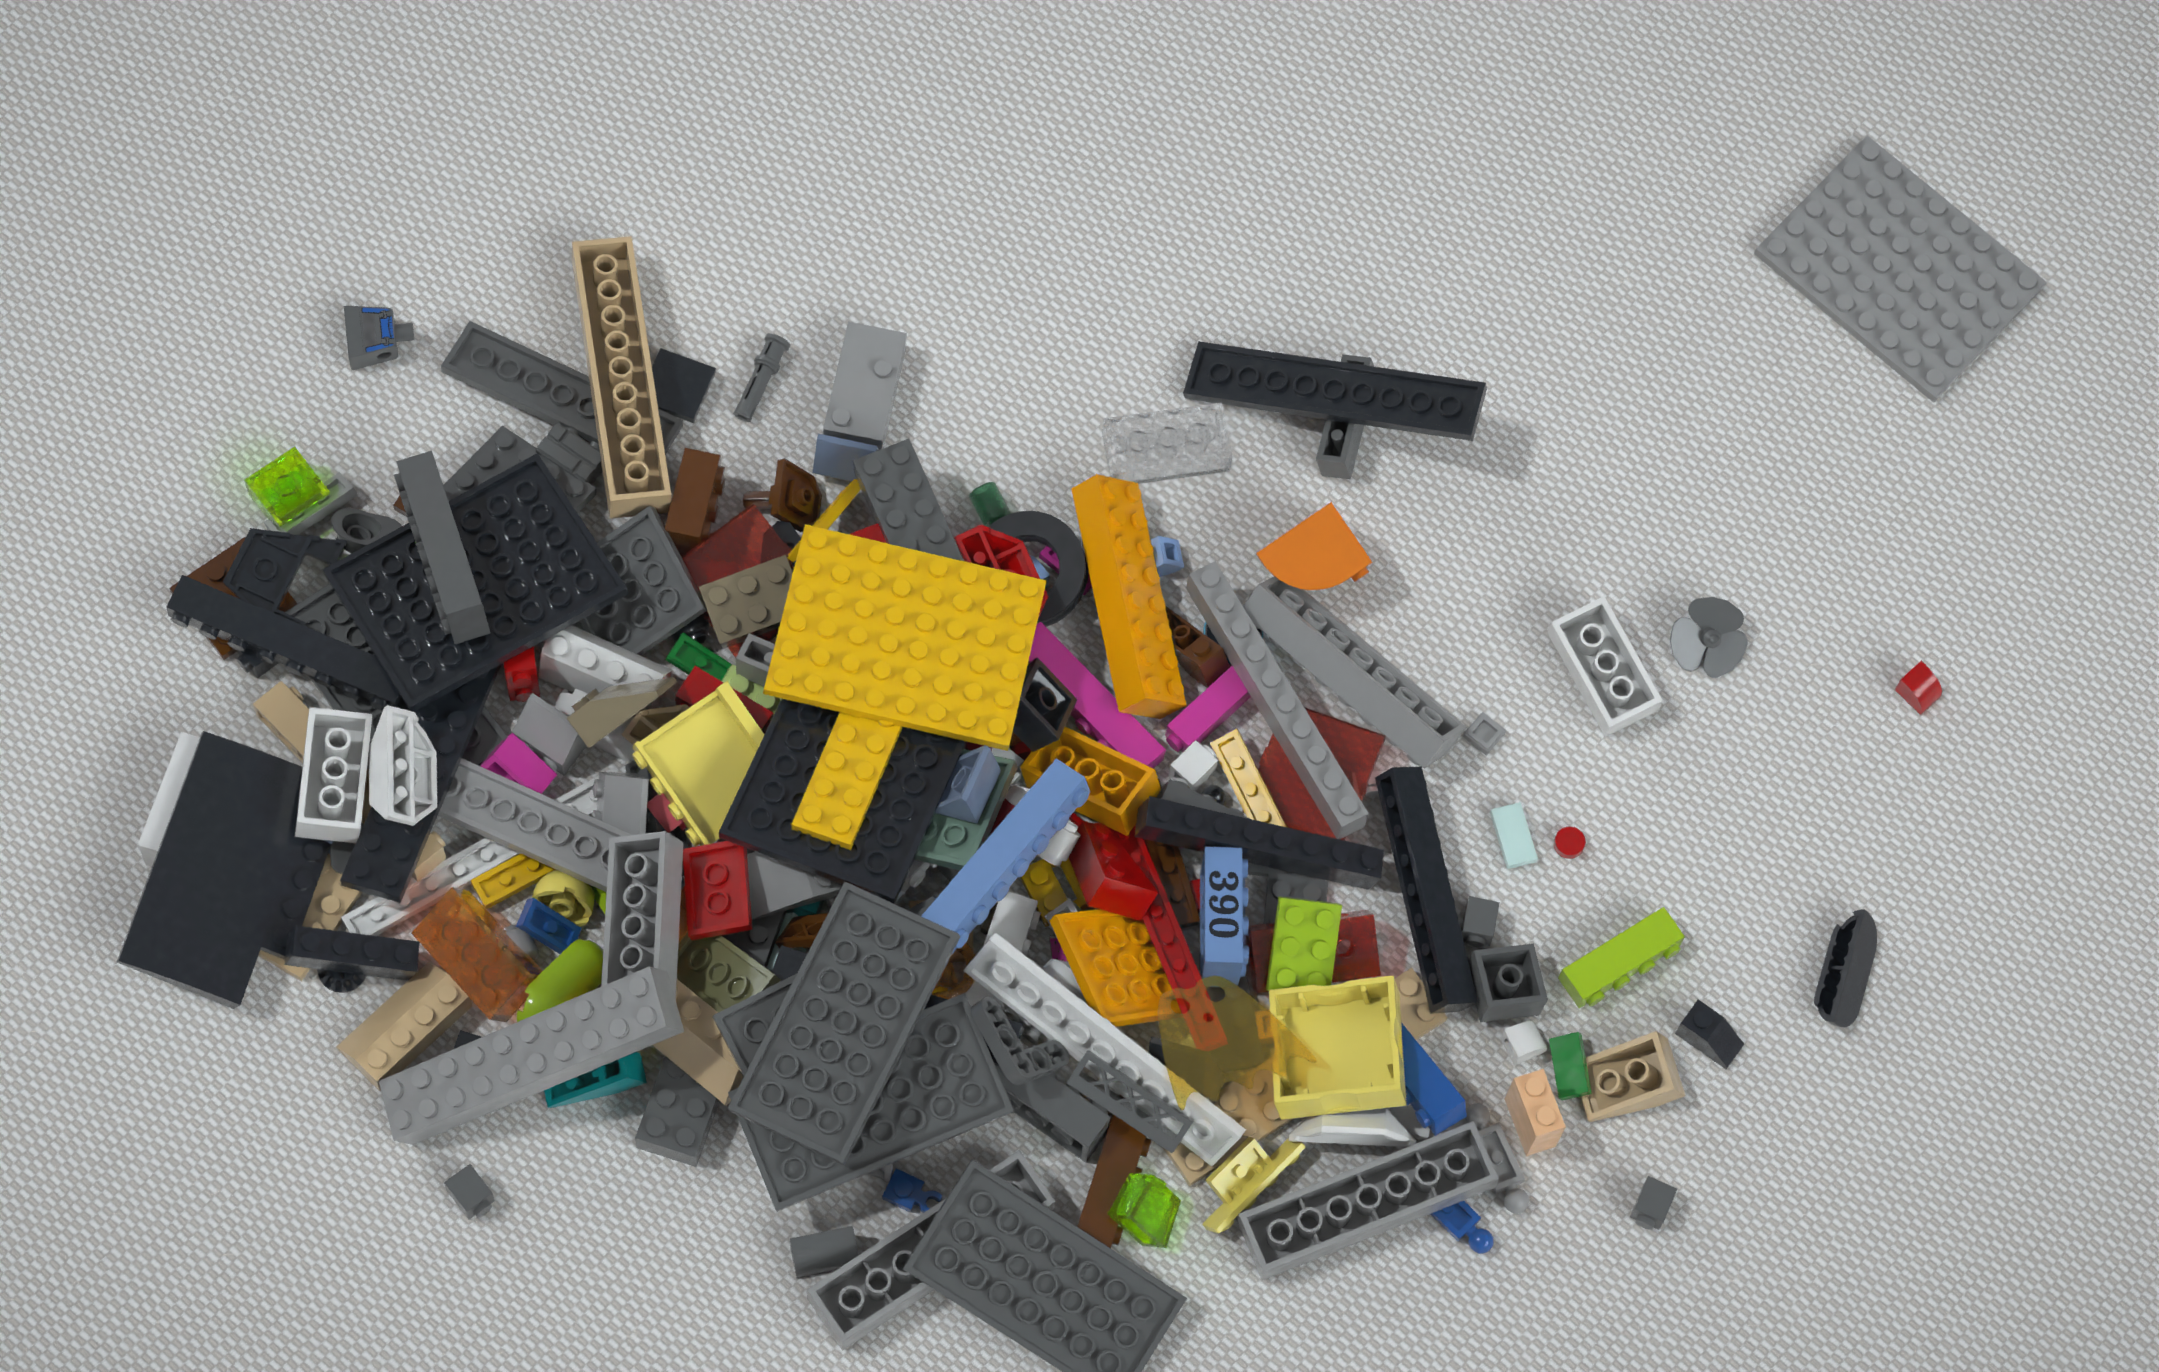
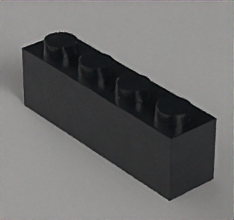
M295 925L287 934L284 965L408 981L417 973L420 942Z

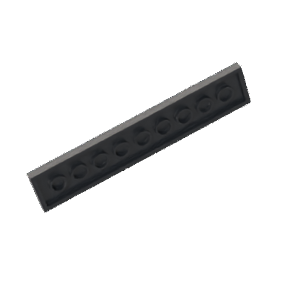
M1198 341L1183 394L1185 399L1473 441L1487 386L1486 382Z
M502 664L415 711L419 719V725L426 732L436 750L437 808L414 826L384 819L371 807L360 832L359 839H357L340 879L341 886L401 903Z

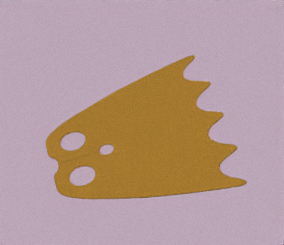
M1210 976L1201 979L1193 988H1175L1163 993L1159 999L1158 1019L1162 1050L1171 1086L1180 1110L1185 1109L1187 1098L1194 1092H1200L1213 1101H1218L1221 1087L1228 1081L1237 1082L1248 1089H1252L1254 1076L1259 1070H1269L1281 1077H1286L1287 1063L1292 1057L1304 1058L1313 1063L1317 1062L1314 1055L1270 1011L1240 987L1223 977ZM1210 986H1219L1225 991V998L1219 1002L1211 1001L1206 997V989ZM1176 998L1186 999L1190 1003V1010L1185 1014L1175 1013L1170 1007L1172 1000ZM1205 1012L1211 1013L1214 1016L1213 1021L1207 1022L1203 1019Z

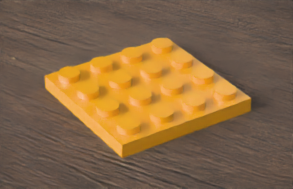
M1101 909L1055 914L1049 920L1087 1005L1109 1020L1112 1025L1119 1027L1183 1018L1142 919L1140 921Z

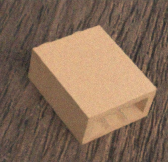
M1544 1069L1514 1078L1504 1100L1525 1155L1529 1156L1556 1147L1566 1126Z

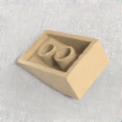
M1657 1031L1586 1057L1592 1094L1581 1096L1589 1122L1658 1107L1686 1096L1669 1040Z

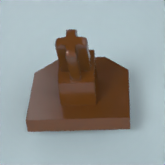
M785 458L777 461L775 484L770 487V491H747L743 495L744 508L771 509V516L780 521L790 522L794 529L799 532L804 531L805 524L812 526L820 517L822 494L814 475Z

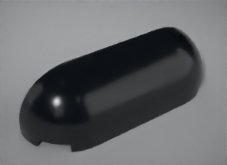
M1865 909L1852 912L1854 916L1847 919L1841 926L1837 924L1834 928L1815 992L1814 1004L1818 1008L1819 1014L1826 1022L1837 1027H1848L1856 1020L1877 949L1876 925L1870 913Z

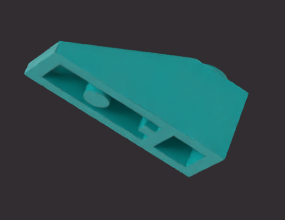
M634 1052L544 1090L547 1107L554 1108L613 1095L647 1083L641 1053Z

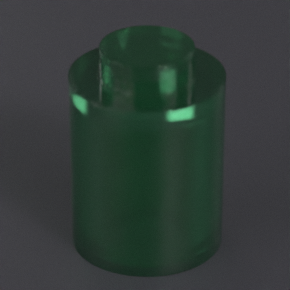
M995 482L980 485L969 494V498L983 525L987 527L998 519L1011 514Z

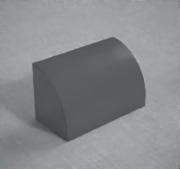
M853 1226L790 1238V1250L796 1278L835 1271L858 1256Z

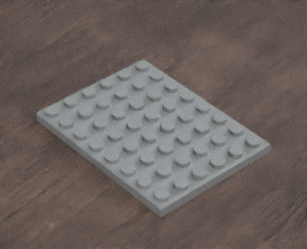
M1868 135L1772 231L1754 252L1759 259L1933 403L2047 283Z

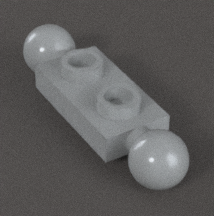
M1480 1103L1472 1104L1466 1110L1467 1117H1465L1467 1123L1474 1121L1498 1175L1497 1187L1493 1191L1496 1194L1505 1190L1504 1205L1507 1210L1516 1214L1522 1213L1529 1205V1197L1524 1190L1516 1186L1525 1180L1500 1124L1488 1125L1490 1120L1488 1108Z

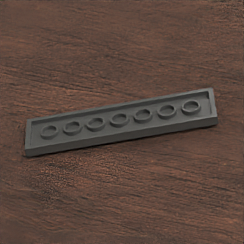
M469 321L442 363V373L553 425L559 423L564 427H571L580 433L581 438L599 444L589 376ZM658 409L666 455L683 427V420Z

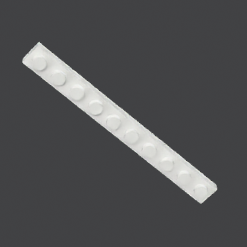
M613 767L612 769H610V770H608V771H606V772H618V771L616 770L615 767ZM599 776L555 800L592 817L593 810H597V798H594L593 785L594 780L599 779ZM484 838L441 862L419 882L411 878L401 903L376 897L342 916V922L350 933L377 936L470 885L471 879L521 853L493 840Z

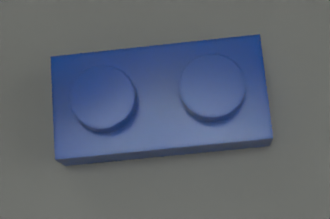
M535 898L527 899L516 925L517 928L558 954H561L571 943L578 939L582 929Z

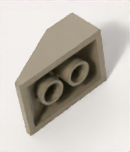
M674 677L608 686L600 693L595 688L571 706L575 712L566 719L588 748H590L676 684L677 681Z

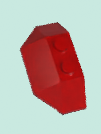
M982 524L954 537L965 562L1040 579L1024 542L1017 538L990 529ZM1044 590L1039 616L1048 599L1046 590Z

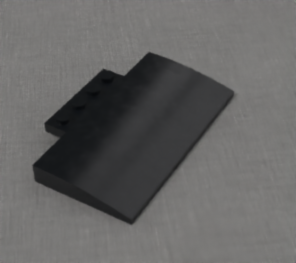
M205 731L201 733L117 963L235 1009L241 1005L260 950L285 960L287 934L295 925H303L331 847L330 843L320 839L295 837L302 766Z

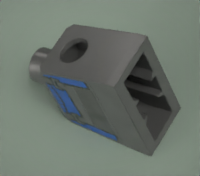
M344 306L348 358L351 370L397 359V342L415 340L413 322L395 324L394 313L391 308Z

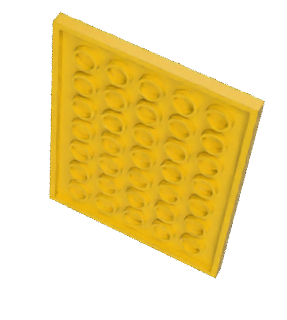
M805 524L763 694L872 720L893 722L894 725L1008 751L1046 580Z

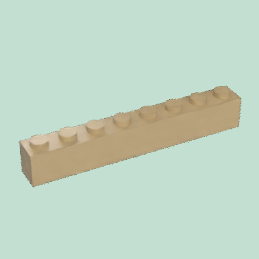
M280 681L255 701L253 706L257 717L303 764L309 708L303 703L304 698L295 687L288 688ZM368 769L366 772L363 811L361 820L363 824L365 823L367 816L370 812V809L372 807L369 804ZM435 831L430 833L412 875L417 882L446 859L443 848L445 842Z

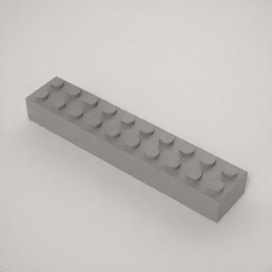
M651 966L380 1080L379 1085L393 1140L411 1145L417 1144L684 1032L668 972Z

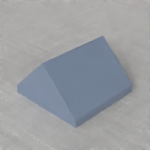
M818 434L812 473L853 481L856 479L853 460L878 451V446Z
M984 745L959 757L940 803L936 808L937 814L978 823L1001 772L988 746Z

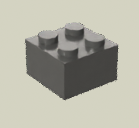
M1534 943L1474 950L1469 960V967L1476 988L1478 1000L1476 1008L1480 1023L1539 1016L1548 998Z

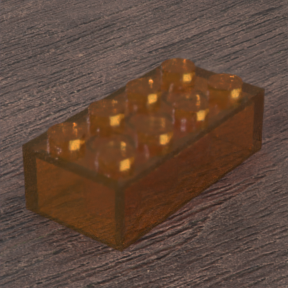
M451 887L412 931V935L489 1020L508 1022L527 1000L529 994L525 993L526 988L542 972L538 965L506 934V930L469 890Z

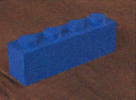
M1401 1022L1406 1106L1410 1104L1416 1111L1415 1116L1423 1128L1429 1127L1436 1136L1467 1117L1466 1102Z

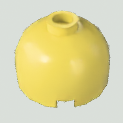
M559 870L547 873L536 884L532 898L537 899L581 927L589 922V918L593 913L595 894L591 885Z

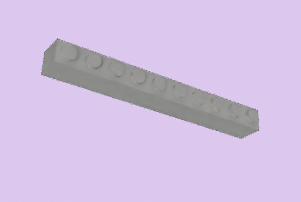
M1216 561L1190 573L1186 590L1218 643L1223 648L1227 658L1335 837L1342 839L1364 828L1369 814Z

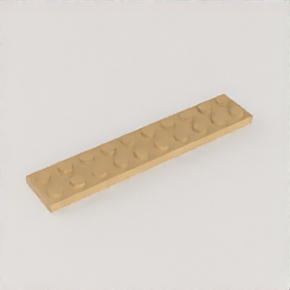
M1413 968L1408 969L1395 978L1400 996L1401 1022L1416 1040L1446 1022L1448 1017L1445 1013L1430 1014L1423 982ZM1274 1056L1219 1091L1214 1105L1246 1130L1242 1137L1213 1166H1210L1182 1143L1179 1144L1173 1153L1164 1149L1189 1187L1216 1170L1248 1137L1255 1138L1259 1142L1295 1119L1281 1120L1274 1104L1272 1065Z

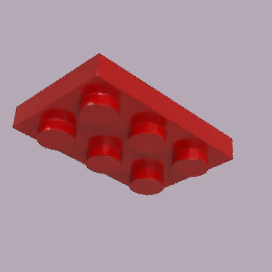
M723 841L683 849L689 938L697 940L753 930L747 848L730 841Z

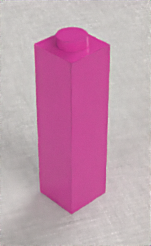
M1233 666L1224 672L1167 725L1165 732L1166 741L1172 749L1183 753L1195 740L1199 744L1202 743L1251 698Z

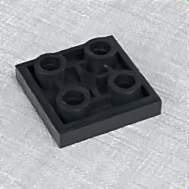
M660 348L652 366L658 409L677 418L694 423L715 377L716 368Z

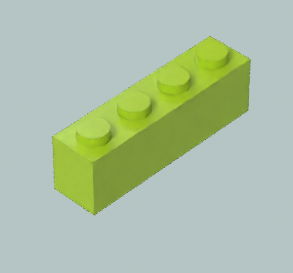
M1662 907L1563 968L1558 979L1578 1008L1586 1004L1590 1007L1594 1006L1604 999L1605 995L1603 993L1612 988L1615 991L1620 990L1631 981L1629 977L1637 972L1640 975L1649 972L1656 966L1654 962L1663 956L1667 960L1676 955L1681 950L1679 946L1685 936L1667 910Z

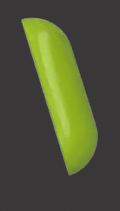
M577 939L571 943L526 988L525 993H528L529 996L523 1011H517V1022L595 990L602 983L603 949L591 940Z

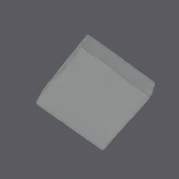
M1482 712L1465 731L1463 738L1487 756L1505 735L1506 730Z

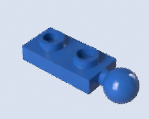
M1465 1201L1430 1214L1458 1242L1466 1235L1469 1238V1246L1474 1252L1484 1254L1493 1247L1494 1239L1492 1234L1486 1229H1477L1475 1227L1481 1220V1217Z

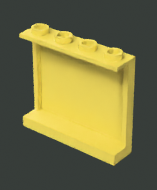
M728 681L717 687L714 692L640 742L634 743L632 749L635 752L632 754V757L640 769L646 767L653 778L649 781L659 795L664 793L670 802L667 806L669 811L677 821L682 819L688 828L685 833L696 847L698 845L712 844L721 839L719 838V830L760 746L764 733Z

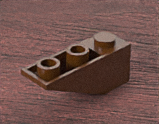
M1166 606L1165 609L1178 663L1192 678L1208 688L1230 668L1223 648Z

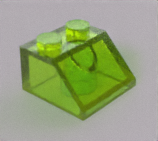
M295 446L244 479L248 495L265 517L278 527H281L330 494V491Z

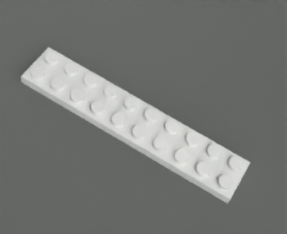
M996 932L963 970L1050 1040L1059 1041L1067 1049L1068 1054L1078 1062L1081 1061L1087 1050H1089L1194 1120L1181 1143L1210 1166H1213L1245 1132L1246 1129L1240 1126L1233 1118L1221 1111L1208 1098L1202 1096L1188 1085L1184 1079L1169 1070L1157 1058L1150 1055L1133 1039L1117 1029L1109 1020L1098 1014L1082 999L1065 988L1057 979L1046 973L1033 960L1027 958ZM1089 1060L1085 1067L1103 1080L1100 1067ZM1106 1072V1074H1107V1079L1114 1077V1076H1112L1111 1074H1109L1108 1072ZM1123 1082L1108 1083L1111 1088L1124 1098L1129 1097L1127 1085ZM1133 1090L1134 1096L1140 1095L1139 1093ZM1148 1099L1135 1101L1138 1109L1149 1116L1155 1115L1154 1105ZM1159 1107L1160 1114L1167 1113ZM1173 1116L1161 1119L1162 1125L1175 1134H1178L1184 1123Z

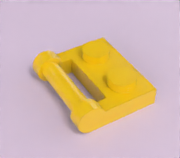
M1068 857L1067 861H1062L1060 867L1077 898L1073 902L1084 910L1090 906L1086 903ZM1042 859L1029 865L1028 870L1020 879L1029 897L1038 901L1036 910L1041 912L1040 918L1044 926L1047 927L1049 923L1045 915L1068 899L1052 870L1056 866Z

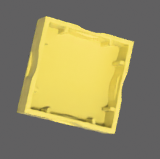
M1394 975L1350 980L1331 986L1308 985L1269 990L1270 1024L1275 1044L1272 1062L1274 1104L1281 1120L1406 1106L1400 996Z

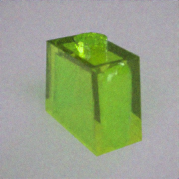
M1129 1173L1108 1215L1142 1246L1167 1248L1181 1200L1166 1187L1167 1184L1162 1179L1154 1175Z

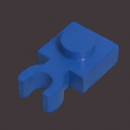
M896 1168L882 1195V1199L910 1213L914 1205L920 1207L921 1212L924 1213L930 1209L927 1207L926 1202L930 1199L941 1202L942 1195L933 1190L922 1191L925 1185L924 1181Z

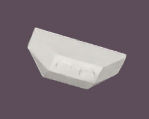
M387 705L383 709L369 747V804L384 819L414 826L437 808L436 750L426 732L419 725V719L415 712Z
M1388 1108L1306 1117L1289 1133V1141L1400 1147H1409L1416 1144V1139Z

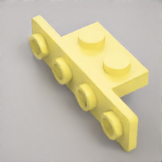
M1248 1137L1205 1180L1223 1202L1203 1222L1202 1225L1205 1229L1217 1234L1229 1229L1238 1214L1251 1207L1255 1203L1256 1197L1265 1188L1272 1186L1277 1181L1278 1175L1287 1166L1294 1164L1299 1159L1300 1153L1305 1149V1145L1302 1142L1289 1141L1288 1138L1269 1157L1255 1138Z

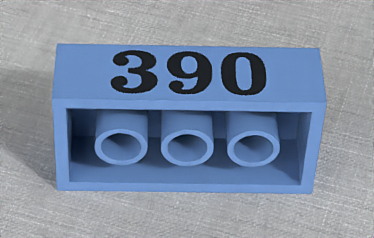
M1205 847L1200 869V976L1205 987L1237 988L1240 977H1245L1246 964H1248L1249 947L1245 945L1249 925L1248 917L1245 916V907L1248 906V888H1245V878L1248 876V859H1242V848Z

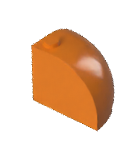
M1332 502L1256 553L1264 567L1275 578L1289 586L1302 590L1328 589L1343 583L1349 578L1356 582L1369 573L1366 567L1373 563Z

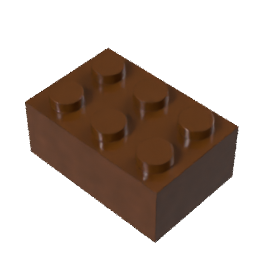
M690 448L684 449L665 525V530L669 533L682 557L701 560L703 550L709 551L712 533H710L712 523H716L719 506H717L718 496L723 495L726 481L724 478L725 467L721 466V455Z

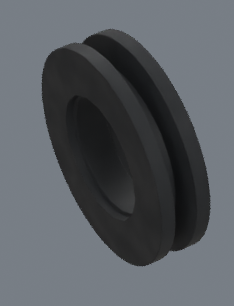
M1039 511L1011 513L989 526L990 529L1002 532L1023 542H1039L1047 545L1056 553L1059 559L1058 578L1055 585L1047 592L1048 599L1038 618L1037 624L1042 622L1047 627L1059 622L1070 614L1081 600L1088 578V565L1084 550L1071 528L1060 519Z

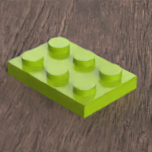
M1278 897L1266 985L1267 991L1308 985L1331 986L1342 911L1341 904Z

